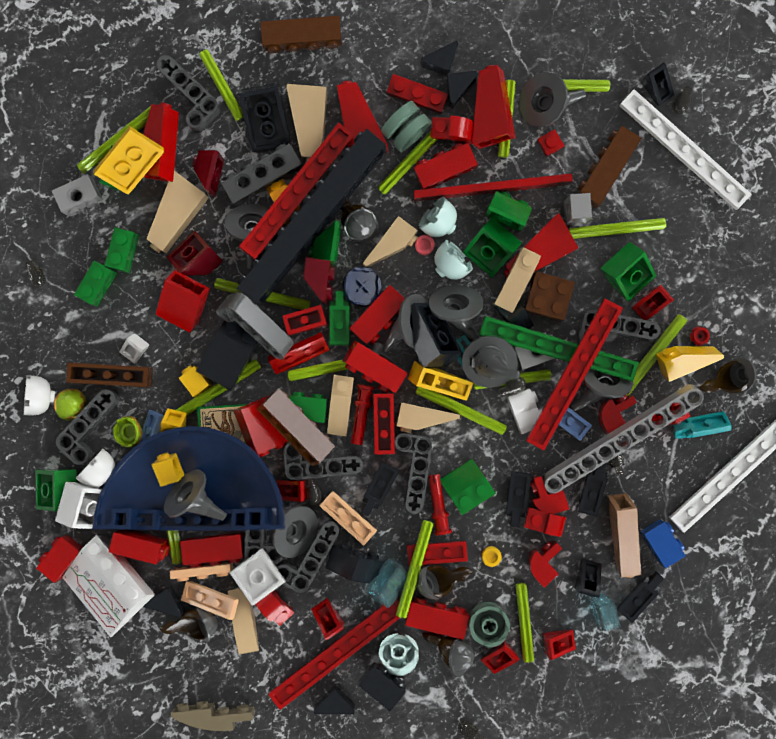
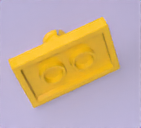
M129 126L94 169V175L129 195L164 153V148Z

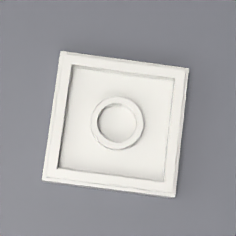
M263 548L229 572L252 606L286 582Z

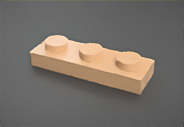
M334 491L319 505L363 546L377 531L376 528Z
M227 561L221 562L218 565L201 564V566L189 568V566L174 567L170 571V578L177 579V581L189 580V577L197 576V579H205L212 574H216L217 577L228 576V573L233 570V563H228Z
M186 581L181 601L231 620L234 619L239 599L193 581Z

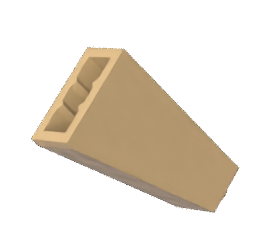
M287 84L302 160L306 163L324 141L327 87Z
M174 171L173 182H168L147 236V240L151 242L150 247L158 253L162 250L167 254L209 198L176 171Z

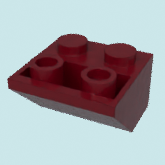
M306 258L303 278L322 303L327 304L328 300H332L333 288L330 286V280L334 281L335 278L334 266H332L329 260Z

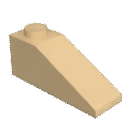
M398 216L363 262V266L370 267L406 249L408 245L412 246L418 239L416 236L418 230Z
M524 247L520 250L496 299L495 305L513 313L541 258L540 255Z
M334 375L327 434L347 436L354 377Z
M401 403L396 426L400 427V431L411 433L412 429L419 430L460 419V415Z

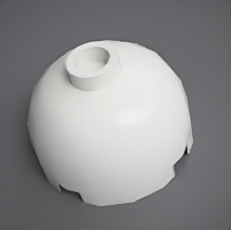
M26 375L24 415H40L48 409L50 402L54 403L55 391H51L50 384L46 379L39 376Z
M102 449L79 473L76 479L85 486L93 488L102 486L115 468L114 459L107 451Z

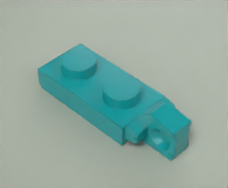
M722 411L687 418L681 424L673 425V435L675 439L700 437L731 431L732 425L726 413Z

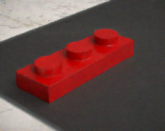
M393 74L386 92L387 95L406 102L413 101L417 106L442 114L448 94L396 74Z
M320 332L294 344L282 360L272 355L267 358L277 375L330 349Z
M466 540L428 543L422 565L468 561ZM416 544L407 545L408 566L411 564Z

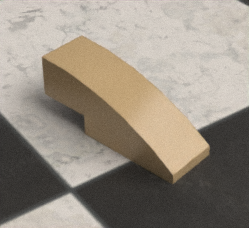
M240 588L229 590V596L239 599L234 619H232L238 653L240 655L259 651L253 607Z

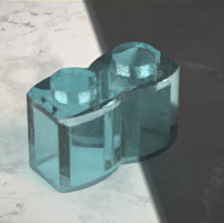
M388 559L382 565L379 575L370 583L367 592L377 603L389 608L396 601L399 591L404 588L408 572L400 563Z
M600 594L599 598L593 597L594 599H591L590 602L596 625L602 631L620 628L621 625L615 602L609 596H605V594Z

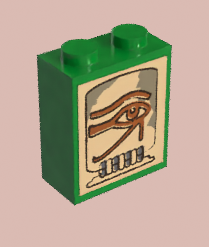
M247 404L197 407L198 427H206L228 433L245 443L233 410Z

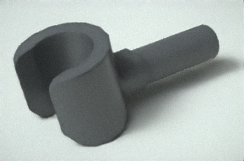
M375 342L371 350L394 364L396 360L382 351L384 345Z

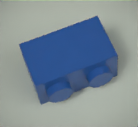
M659 519L641 530L640 533L659 564L666 569L686 556L683 552L685 547L679 539L676 540L673 536L674 530L669 522L665 523Z

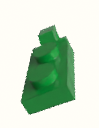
M336 291L335 301H331L330 346H350L349 301H344L343 291Z

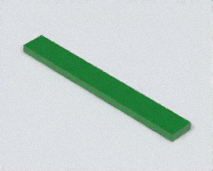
M484 316L479 332L480 336L503 338L513 346L566 362L570 361L578 346L577 343L488 316ZM599 351L590 369L633 382L639 362Z

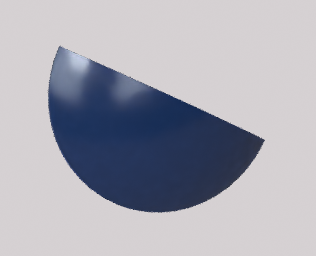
M189 426L158 433L141 442L122 458L112 471L100 493L94 513L92 529L148 531L285 529V513L281 494L274 476L253 449L228 433L206 427ZM166 452L169 455L177 453L184 474L198 469L205 473L206 483L204 491L206 496L213 501V504L227 513L225 519L222 521L187 511L178 517H169L164 512V504L167 495L175 483L160 487L152 464L157 460V456Z

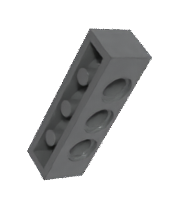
M290 143L278 146L275 149L276 152L270 155L265 154L261 156L257 163L244 166L238 174H230L224 178V182L221 184L235 207L265 191L273 183L281 179L284 180L301 170L303 167ZM282 160L284 164L280 168H275L274 162ZM265 170L266 175L263 178H258L257 172ZM242 180H249V185L246 188L240 187Z

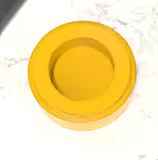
M494 546L484 548L481 553L483 563L489 567L497 566L502 558L501 552Z

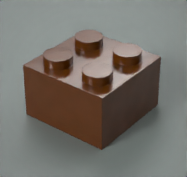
M536 271L533 274L524 305L526 312L558 322L564 321L575 282Z

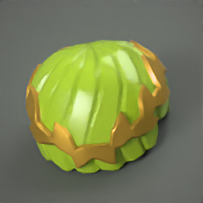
M65 389L54 400V409L58 417L66 421H73L87 405L86 396L78 389Z
M125 416L118 419L113 427V435L116 442L126 448L138 445L142 439L143 432L137 419L133 416Z

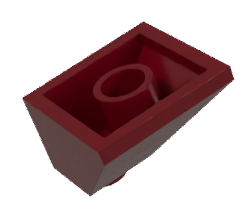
M198 150L197 156L195 155L193 158L192 167H194V171L205 190L211 197L216 198L225 160L219 151Z
M195 230L166 256L174 268L186 276L208 275L223 262L218 254Z

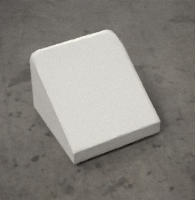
M132 334L126 339L119 352L135 364L147 350L149 344L138 335Z

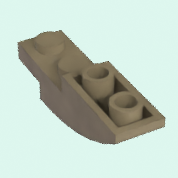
M200 701L196 705L181 703L176 705L171 712V717L181 723L210 731H233L236 722L251 721L255 715L254 706L249 707V705L244 704L234 709L220 707L215 711L214 703H208V701Z

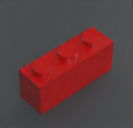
M458 143L452 147V150L446 153L444 151L436 153L433 159L418 161L413 172L421 190L432 189L476 169L478 163L469 144L463 145Z
M389 285L349 329L366 345L369 343L373 345L381 337L378 333L383 328L387 330L394 323L392 318L396 314L399 315L401 304L405 298Z
M355 340L342 360L346 363L345 368L354 373L357 370L363 373V379L370 383L373 380L380 384L378 388L386 393H389V391L396 393L408 374Z
M373 394L375 454H395L394 394Z
M243 532L185 538L180 541L183 565H189V568L199 567L201 563L207 562L209 565H218L224 560H228V563H237L245 556Z
M415 597V599L411 600L405 619V626L464 640L470 616L468 612H465V608L454 606L453 609L446 607V604L435 601V604L428 603L425 598Z

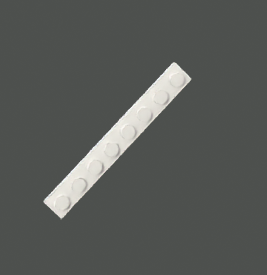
M633 89L619 105L735 210L739 209L751 196L748 190L636 90Z
M776 419L669 516L683 533L776 449Z

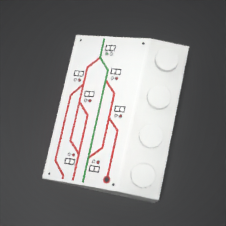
M96 535L81 549L62 578L106 633L112 637L155 594L124 556L109 553L110 539L107 536Z

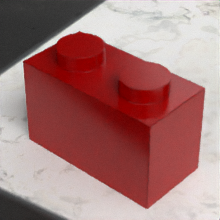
M321 305L282 316L288 336L328 326Z
M68 534L62 537L58 536L51 543L52 549L49 552H45L38 560L40 564L36 569L53 583L62 579L83 548Z

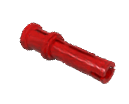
M357 384L359 389L357 400L354 401L356 413L350 443L363 445L368 409L372 406L370 401L372 390L375 387Z
M435 474L434 478L433 475H428L434 511L431 517L434 519L436 529L434 535L450 534L452 529H449L448 524L449 513L445 511L440 474Z

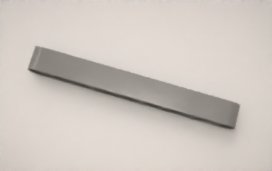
M693 384L684 386L552 468L544 475L546 490L551 493L561 491L696 408L703 402L704 396L702 392ZM690 392H697V396L694 399H687ZM672 403H679V407L676 410H669ZM655 414L662 415L659 421H652V417ZM637 425H644V429L641 432L634 431ZM619 436L627 437L626 441L622 443L617 442V438ZM604 446L610 448L607 453L599 452L600 448ZM586 457L592 458L589 464H584L582 460ZM574 468L575 472L573 474H566L565 470ZM555 478L558 480V483L551 485L548 481Z

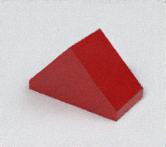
M658 285L652 288L632 308L642 320H648L674 299L662 285Z
M306 479L275 480L282 501L302 502L306 500Z
M328 598L311 609L326 640L344 629V621Z
M573 629L542 633L545 654L549 660H554L576 649Z
M506 641L492 647L481 658V661L494 674L519 660L516 651Z

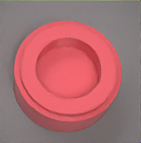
M421 235L415 241V249L421 255H428L434 250V240L428 235Z

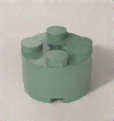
M494 602L477 604L469 612L468 627L473 639L486 647H495L502 644L510 630V622L505 611ZM487 621L491 622V627H487Z

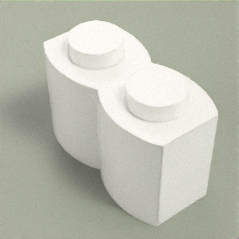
M528 388L506 397L520 434L531 431L542 411L537 408L536 403L539 401L535 391L531 392Z

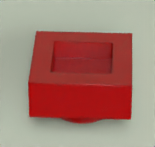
M555 129L537 139L546 157L565 146Z

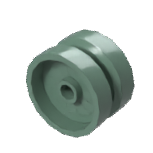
M413 101L406 103L398 109L381 129V132L387 139L395 138L393 145L399 152H403L413 145L432 123L425 114L418 115L420 109Z

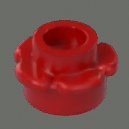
M695 327L690 334L691 341L697 346L706 344L710 338L709 331L705 327Z

